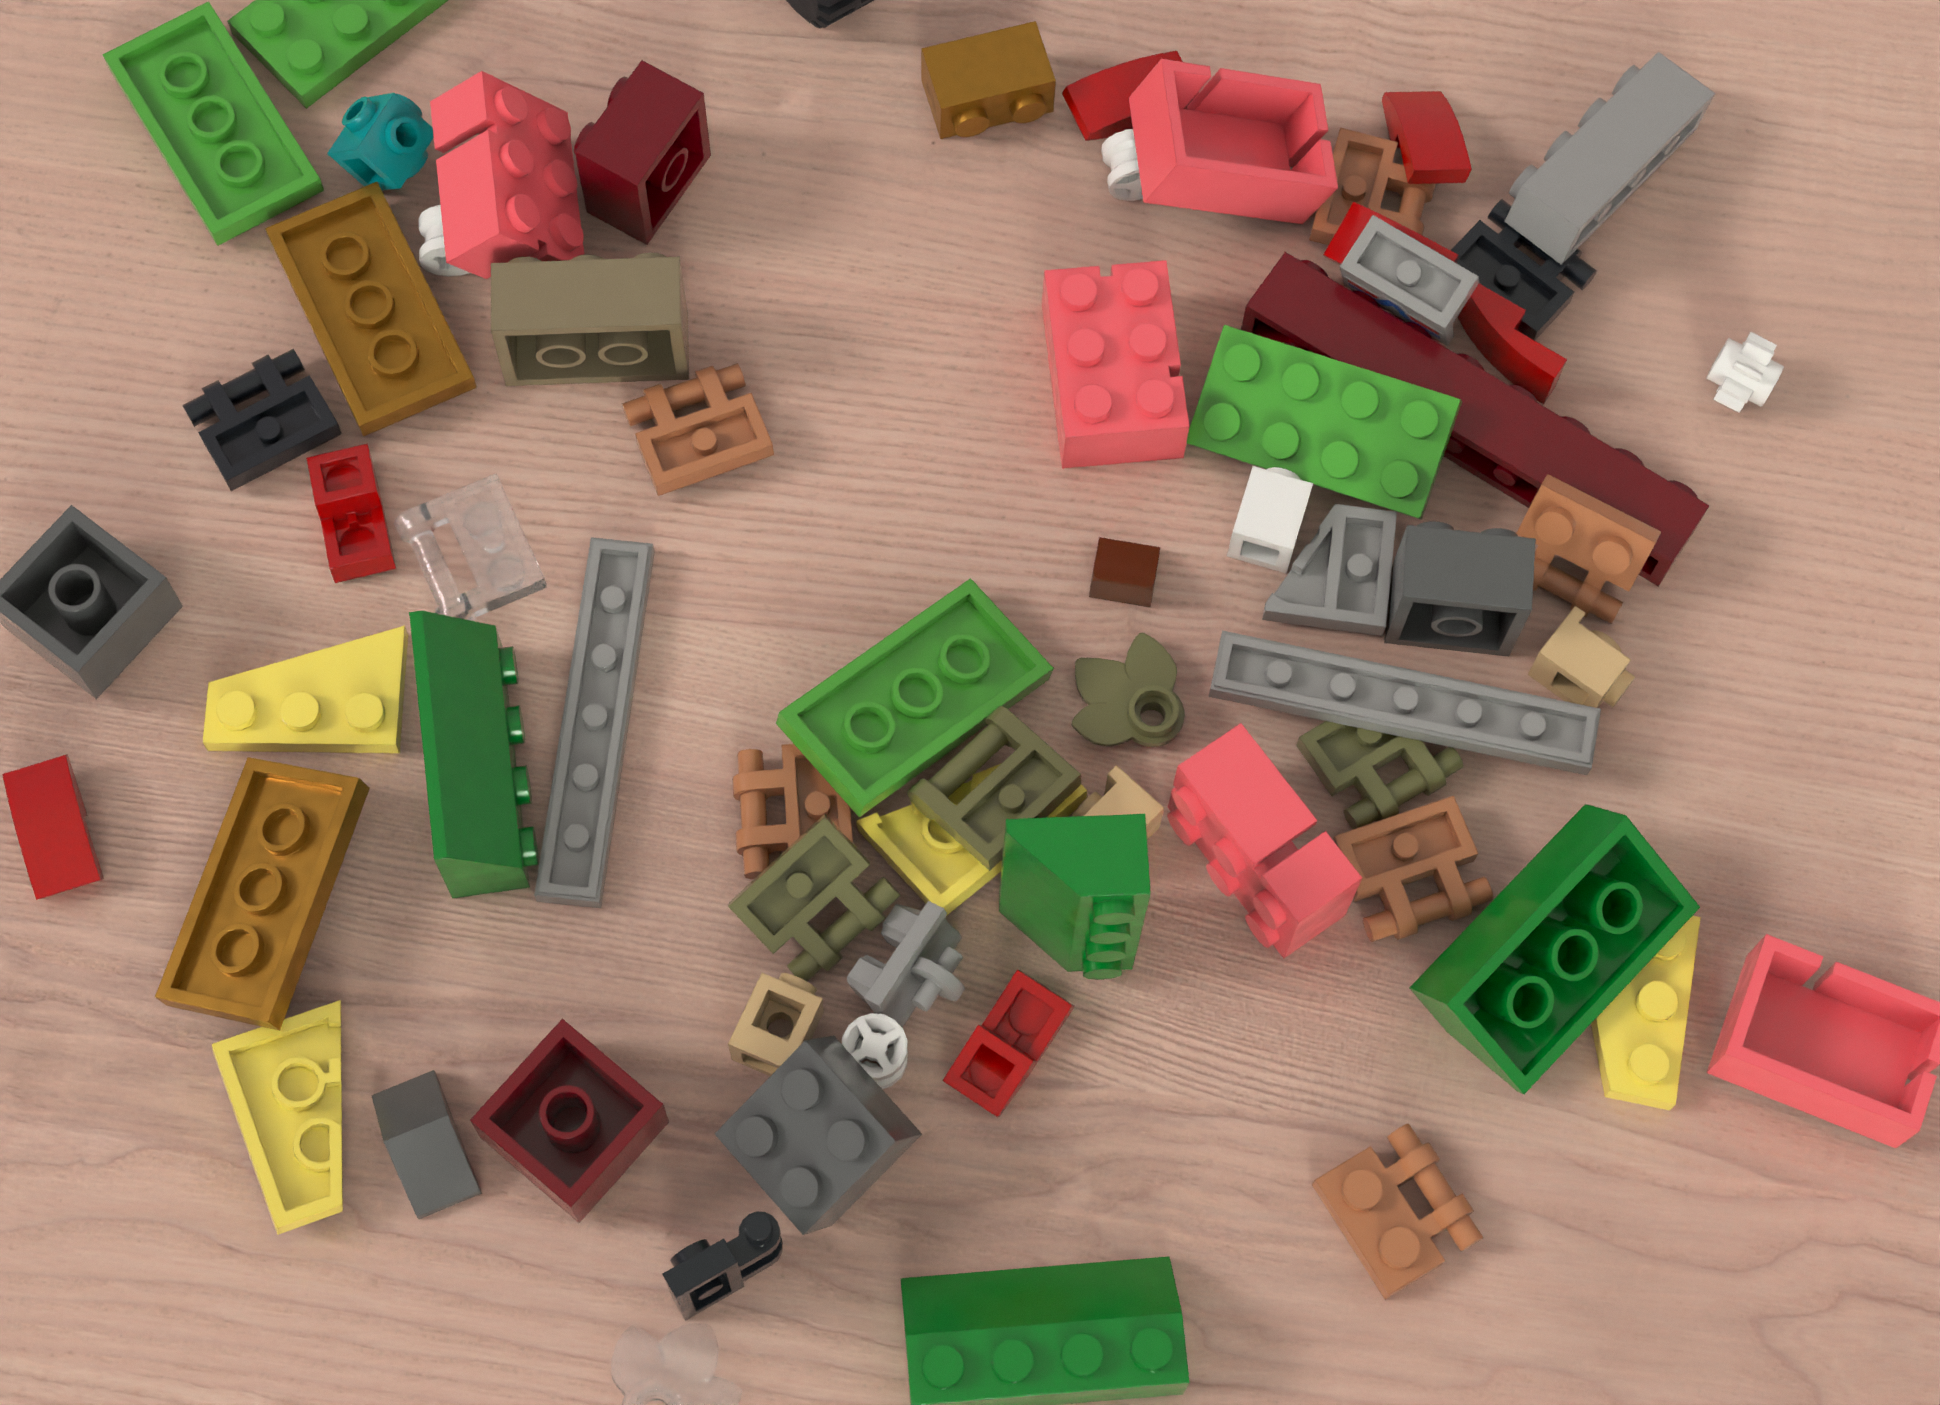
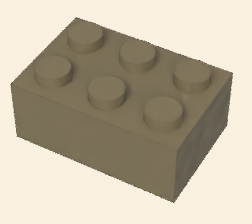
M647 252L638 254L634 258L604 259L596 255H580L571 260L541 261L533 257H518L506 263H491V333L505 385L526 386L689 380L688 311L680 256L666 257L663 254Z

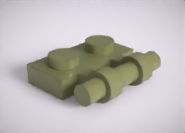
M1328 721L1300 736L1296 745L1332 797L1351 785H1354L1360 793L1362 800L1344 810V816L1352 829L1398 815L1399 806L1422 792L1427 796L1446 786V778L1463 768V761L1453 747H1448L1432 756L1423 743L1424 741ZM1401 756L1409 771L1385 785L1376 770Z
M824 814L729 902L728 907L772 954L779 950L790 938L794 937L804 950L787 967L794 976L808 982L822 968L829 971L843 958L840 951L865 928L873 931L886 919L882 912L901 895L885 877H882L866 893L853 883V880L870 866V861ZM837 897L848 909L821 933L809 921Z

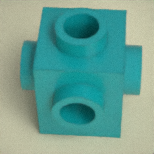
M388 93L361 97L344 114L342 124L345 127L327 154L364 187L378 182L382 191L400 189L405 181L418 173L428 159L426 149L434 138L433 127L422 118L421 109L412 100L403 95Z

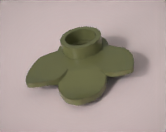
M1142 632L1133 640L1125 663L1102 658L1077 659L1075 662L1077 690L1088 706L1076 714L1072 720V727L1086 740L1101 746L1112 747L1133 740L1143 746L1159 747L1173 741L1183 727L1185 712L1180 698L1173 692L1177 667L1172 656L1158 641ZM1147 710H1155L1163 716L1164 721L1159 725L1150 726L1142 721L1140 715Z

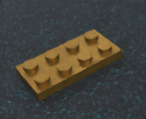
M378 182L369 184L265 228L273 249L363 437L477 388L474 376Z
M247 757L155 998L166 1006L280 1031L370 787L357 777Z

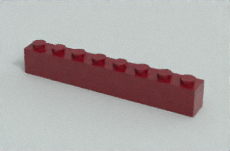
M1284 252L1245 307L1241 326L1243 331L1461 399L1462 403L1443 457L1524 506L1530 507L1547 474L1661 531L1656 544L1639 573L1641 577L1658 587L1710 506L1698 499L1696 493L1687 485L1675 480L1668 481L1646 468L1643 462L1632 452L1622 448L1614 449L1591 435L1588 428L1580 421L1568 416L1561 417L1539 404L1536 398L1525 388L1504 383L1487 373L1483 366L1473 357L1464 353L1452 352L1434 341L1430 334L1421 326L1412 322H1402L1382 310L1378 303L1366 293L1350 291L1330 279L1327 273L1312 261H1300L1289 253Z

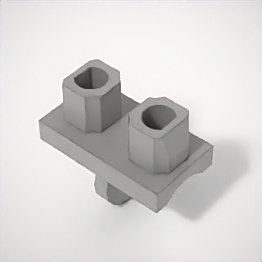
M930 901L926 903L922 911L896 904L883 922L881 932L886 942L896 947L888 962L884 964L865 955L859 958L847 976V982L853 991L870 1006L875 1014H884L896 1020L902 1028L916 1007L927 1012L938 995L951 1001H957L965 990L960 980L952 974L963 958L959 952L954 950L962 937L946 920L947 912L944 908Z

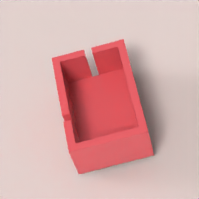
M1160 59L1129 97L1144 203L1304 224L1338 189L1331 142L1321 140L1329 131L1321 84L1220 68L1207 83L1211 78L1210 66Z
M483 71L430 101L435 150L445 153L472 136L480 134L436 160L446 263L488 279L491 277V263H506L518 257H533L541 261H563L585 255L568 112Z
M1167 261L1111 265L1110 276L1102 277L1099 266L1044 270L1042 312L1062 469L1184 458L1190 426L1183 376H1179L1181 362Z
M1242 723L1177 766L1173 783L1174 788L1171 791L1168 809L1171 811L1167 814L1169 823L1177 836L1186 845L1190 846L1195 843L1207 858L1209 863L1206 864V869L1217 888L1226 896L1234 893L1248 912L1245 916L1247 925L1264 947L1269 948L1273 945L1284 959L1346 915L1362 880L1361 875L1326 831L1299 850L1292 841L1316 825L1317 819Z
M1766 934L1746 956L1707 1073L1893 1148L1899 1147L1920 1131L1937 1078L1936 1075L1930 1072L1940 1065V1002L1839 962H1835L1815 982L1813 990L1802 985L1820 968L1824 956ZM1907 1079L1911 1080V1082H1909V1083L1905 1086L1906 1080H1907Z

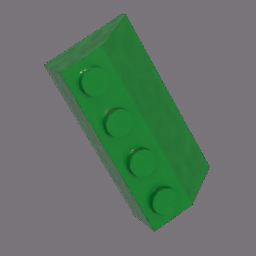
M427 611L409 612L434 861L452 899L530 888L528 866L539 865L534 827H523L521 805L532 804V794L527 765L516 767L514 745L525 743V732L520 705L510 707L507 685L519 683L514 647L502 646L495 625Z
M1585 804L1409 989L1447 1033L1517 1092L1525 1094L1698 911L1700 906L1626 815Z
M1145 814L1006 819L999 890V912L1067 972L1083 971V977L1087 979L1104 980L1121 976L1122 970L1133 969L1151 895Z
M1170 1256L901 1278L910 1405H1063L1183 1395L1190 1383L1183 1316Z

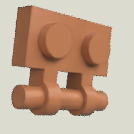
M1340 127L1333 151L1338 189L1317 209L1309 240L1329 245L1353 202L1423 235L1424 224L1420 220L1424 204L1430 202L1433 198L1436 184L1407 183L1404 165L1393 163L1398 142ZM1385 190L1397 192L1402 197L1398 212L1380 208Z
M738 363L719 370H715L714 366L695 371L696 378L663 389L661 384H657L643 389L644 396L622 403L623 411L630 427L651 419L656 424L652 428L635 433V437L658 496L774 455L773 443L752 393L728 400L725 393L746 386ZM702 401L708 406L706 409L677 419L673 413Z
M1547 474L1516 534L1521 537L1535 538V544L1538 545L1535 551L1533 591L1536 592L1538 587H1541L1572 603L1570 610L1575 606L1586 613L1584 615L1585 618L1588 613H1591L1612 624L1623 602L1601 591L1607 580L1629 592L1656 544L1661 531ZM1555 555L1588 570L1589 573L1585 581L1583 582L1552 566L1551 563Z
M794 744L781 745L783 769L764 770L763 752L758 749H746L737 754L738 774L733 776L732 782L733 797L740 801L742 829L735 833L736 852L743 856L745 878L755 879L770 865L769 854L774 851H785L824 814L853 843L849 805ZM785 795L786 824L767 825L766 799L771 796Z
M1454 796L1350 830L1333 838V841L1362 877L1354 895V901L1357 902L1379 894L1383 902L1385 911L1363 918L1364 928L1371 942L1394 935L1399 940L1417 934L1418 926L1446 916L1451 921L1472 914V907L1493 900V892L1486 877L1464 883L1457 867L1474 862L1479 853ZM1433 876L1438 892L1410 902L1403 886Z
M1409 1123L1387 1136V1139L1400 1157V1160L1385 1168L1370 1146L1315 1179L1312 1184L1385 1300L1445 1262V1259L1432 1241L1434 1237L1442 1232L1448 1231L1461 1252L1483 1239L1482 1234L1469 1216L1474 1212L1473 1208L1463 1193L1458 1196L1455 1195L1436 1166V1163L1440 1161L1437 1153L1429 1142L1421 1143ZM1412 1179L1415 1180L1434 1210L1420 1220L1399 1190V1187Z

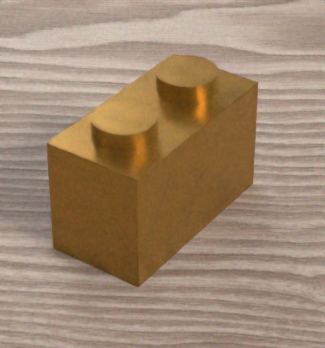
M1036 21L921 48V81L940 139L956 135L972 137L982 133L989 127L1010 122L1029 123L1039 119L1044 114L1054 112L1056 79Z

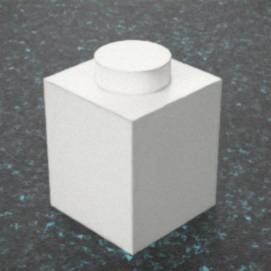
M1253 466L1234 525L1227 557L1286 574L1313 483L1301 480L1298 475L1287 469L1272 467L1265 470Z

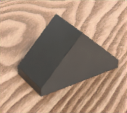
M435 1070L371 1095L383 1142L418 1219L482 1194Z

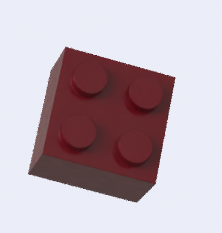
M643 60L640 61L629 78L624 76L617 81L609 95L607 108L596 123L589 122L581 130L574 146V154L576 156L587 213L648 245L711 156L703 92Z
M563 1018L470 1119L483 1141L578 1223L585 1218L669 1123L662 1102Z

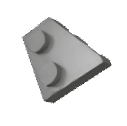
M1335 504L1320 524L1318 532L1310 544L1304 547L1294 561L1291 571L1266 601L1262 620L1383 636L1387 621L1397 512Z

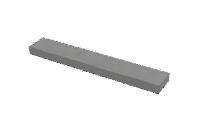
M593 537L590 540L534 894L537 902L601 908L655 554L654 546L651 543Z
M1222 631L1209 697L1583 775H1588L1592 769L1601 712L1600 708Z

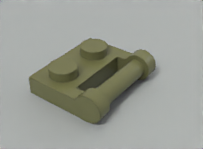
M999 706L985 719L987 727L931 779L921 778L907 791L909 799L923 815L936 821L989 871L1002 860L1006 819L1046 818L1081 785V774L1018 717L1003 706ZM1004 745L1015 749L1003 763L958 805H955L948 799L952 793Z

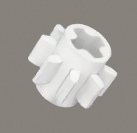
M1753 332L1749 333L1743 344L1728 338L1706 379L1719 385L1713 400L1740 413L1748 400L1762 407L1784 368L1783 365L1771 360L1777 345Z

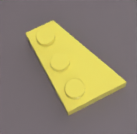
M405 625L208 682L203 732L204 746L208 751L400 753L408 633Z
M999 765L973 774L972 781L962 784L948 799L955 805H958ZM1081 784L1047 817H1068L1087 798V790ZM912 802L911 805L879 817L877 812L856 821L858 831L926 904L930 901L944 908L947 915L1001 872L1002 860L989 871L936 821L923 815Z
M1692 916L1591 1023L1605 1097L1665 1110H1671L1676 1105L1701 917Z
M341 1000L284 1019L280 1031L260 1027L213 1043L212 1051L277 1235L342 1212Z

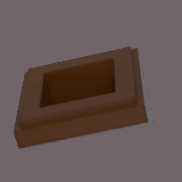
M1099 537L1089 597L1151 607L1160 547Z

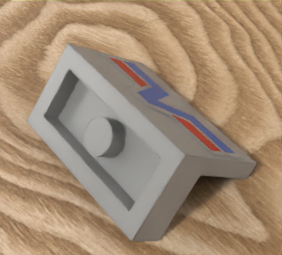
M1374 215L1340 265L1341 275L1346 287L1353 291L1366 293L1380 307L1406 322H1412L1421 326L1431 337L1446 346L1454 337V321L1479 284V276Z

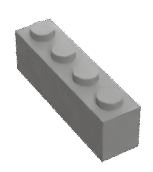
M1660 52L1641 69L1632 65L1615 85L1612 91L1614 96L1607 102L1602 98H1598L1580 120L1578 125L1580 129L1574 135L1564 131L1547 151L1544 157L1546 162L1539 169L1529 165L1519 175L1509 191V194L1515 200L1504 222L1561 265L1697 129L1715 95L1712 90Z

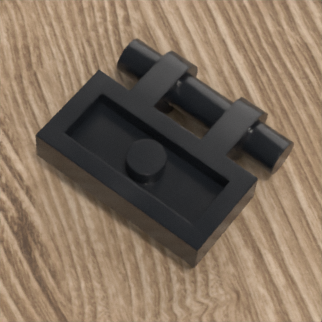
M1501 199L1489 213L1488 219L1500 227L1502 231L1498 234L1479 220L1451 251L1459 255L1458 265L1479 276V283L1526 310L1518 331L1536 340L1571 302L1574 291L1560 280L1566 277L1583 290L1592 281L1597 270L1580 258L1582 251L1579 249L1562 265L1504 222L1511 205ZM1522 245L1525 246L1545 263L1540 266L1518 248Z
M294 349L274 359L266 355L252 362L254 369L223 385L217 380L201 388L204 393L203 395L182 405L194 427L217 416L219 422L198 433L231 491L342 434L338 422L310 375L289 386L286 385L285 380L305 371ZM264 391L270 395L239 412L234 407Z
M753 1212L742 1220L739 1226V1236L726 1243L723 1238L710 1246L707 1239H702L685 1247L671 1258L670 1261L674 1267L662 1274L671 1296L685 1321L745 1287L744 1281L772 1266L779 1260L783 1252V1241L778 1221L766 1212Z

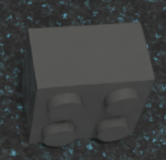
M73 505L52 524L0 579V623L2 626L96 700L183 607L167 577Z
M1436 521L1423 522L1417 526L1407 525L1391 569L1384 643L1509 657L1532 611L1536 539L1518 537L1515 532L1502 528L1487 529L1479 533L1454 530L1451 525Z
M835 1036L805 1040L722 1125L715 1135L802 1235L832 1226L897 1161L922 1133Z

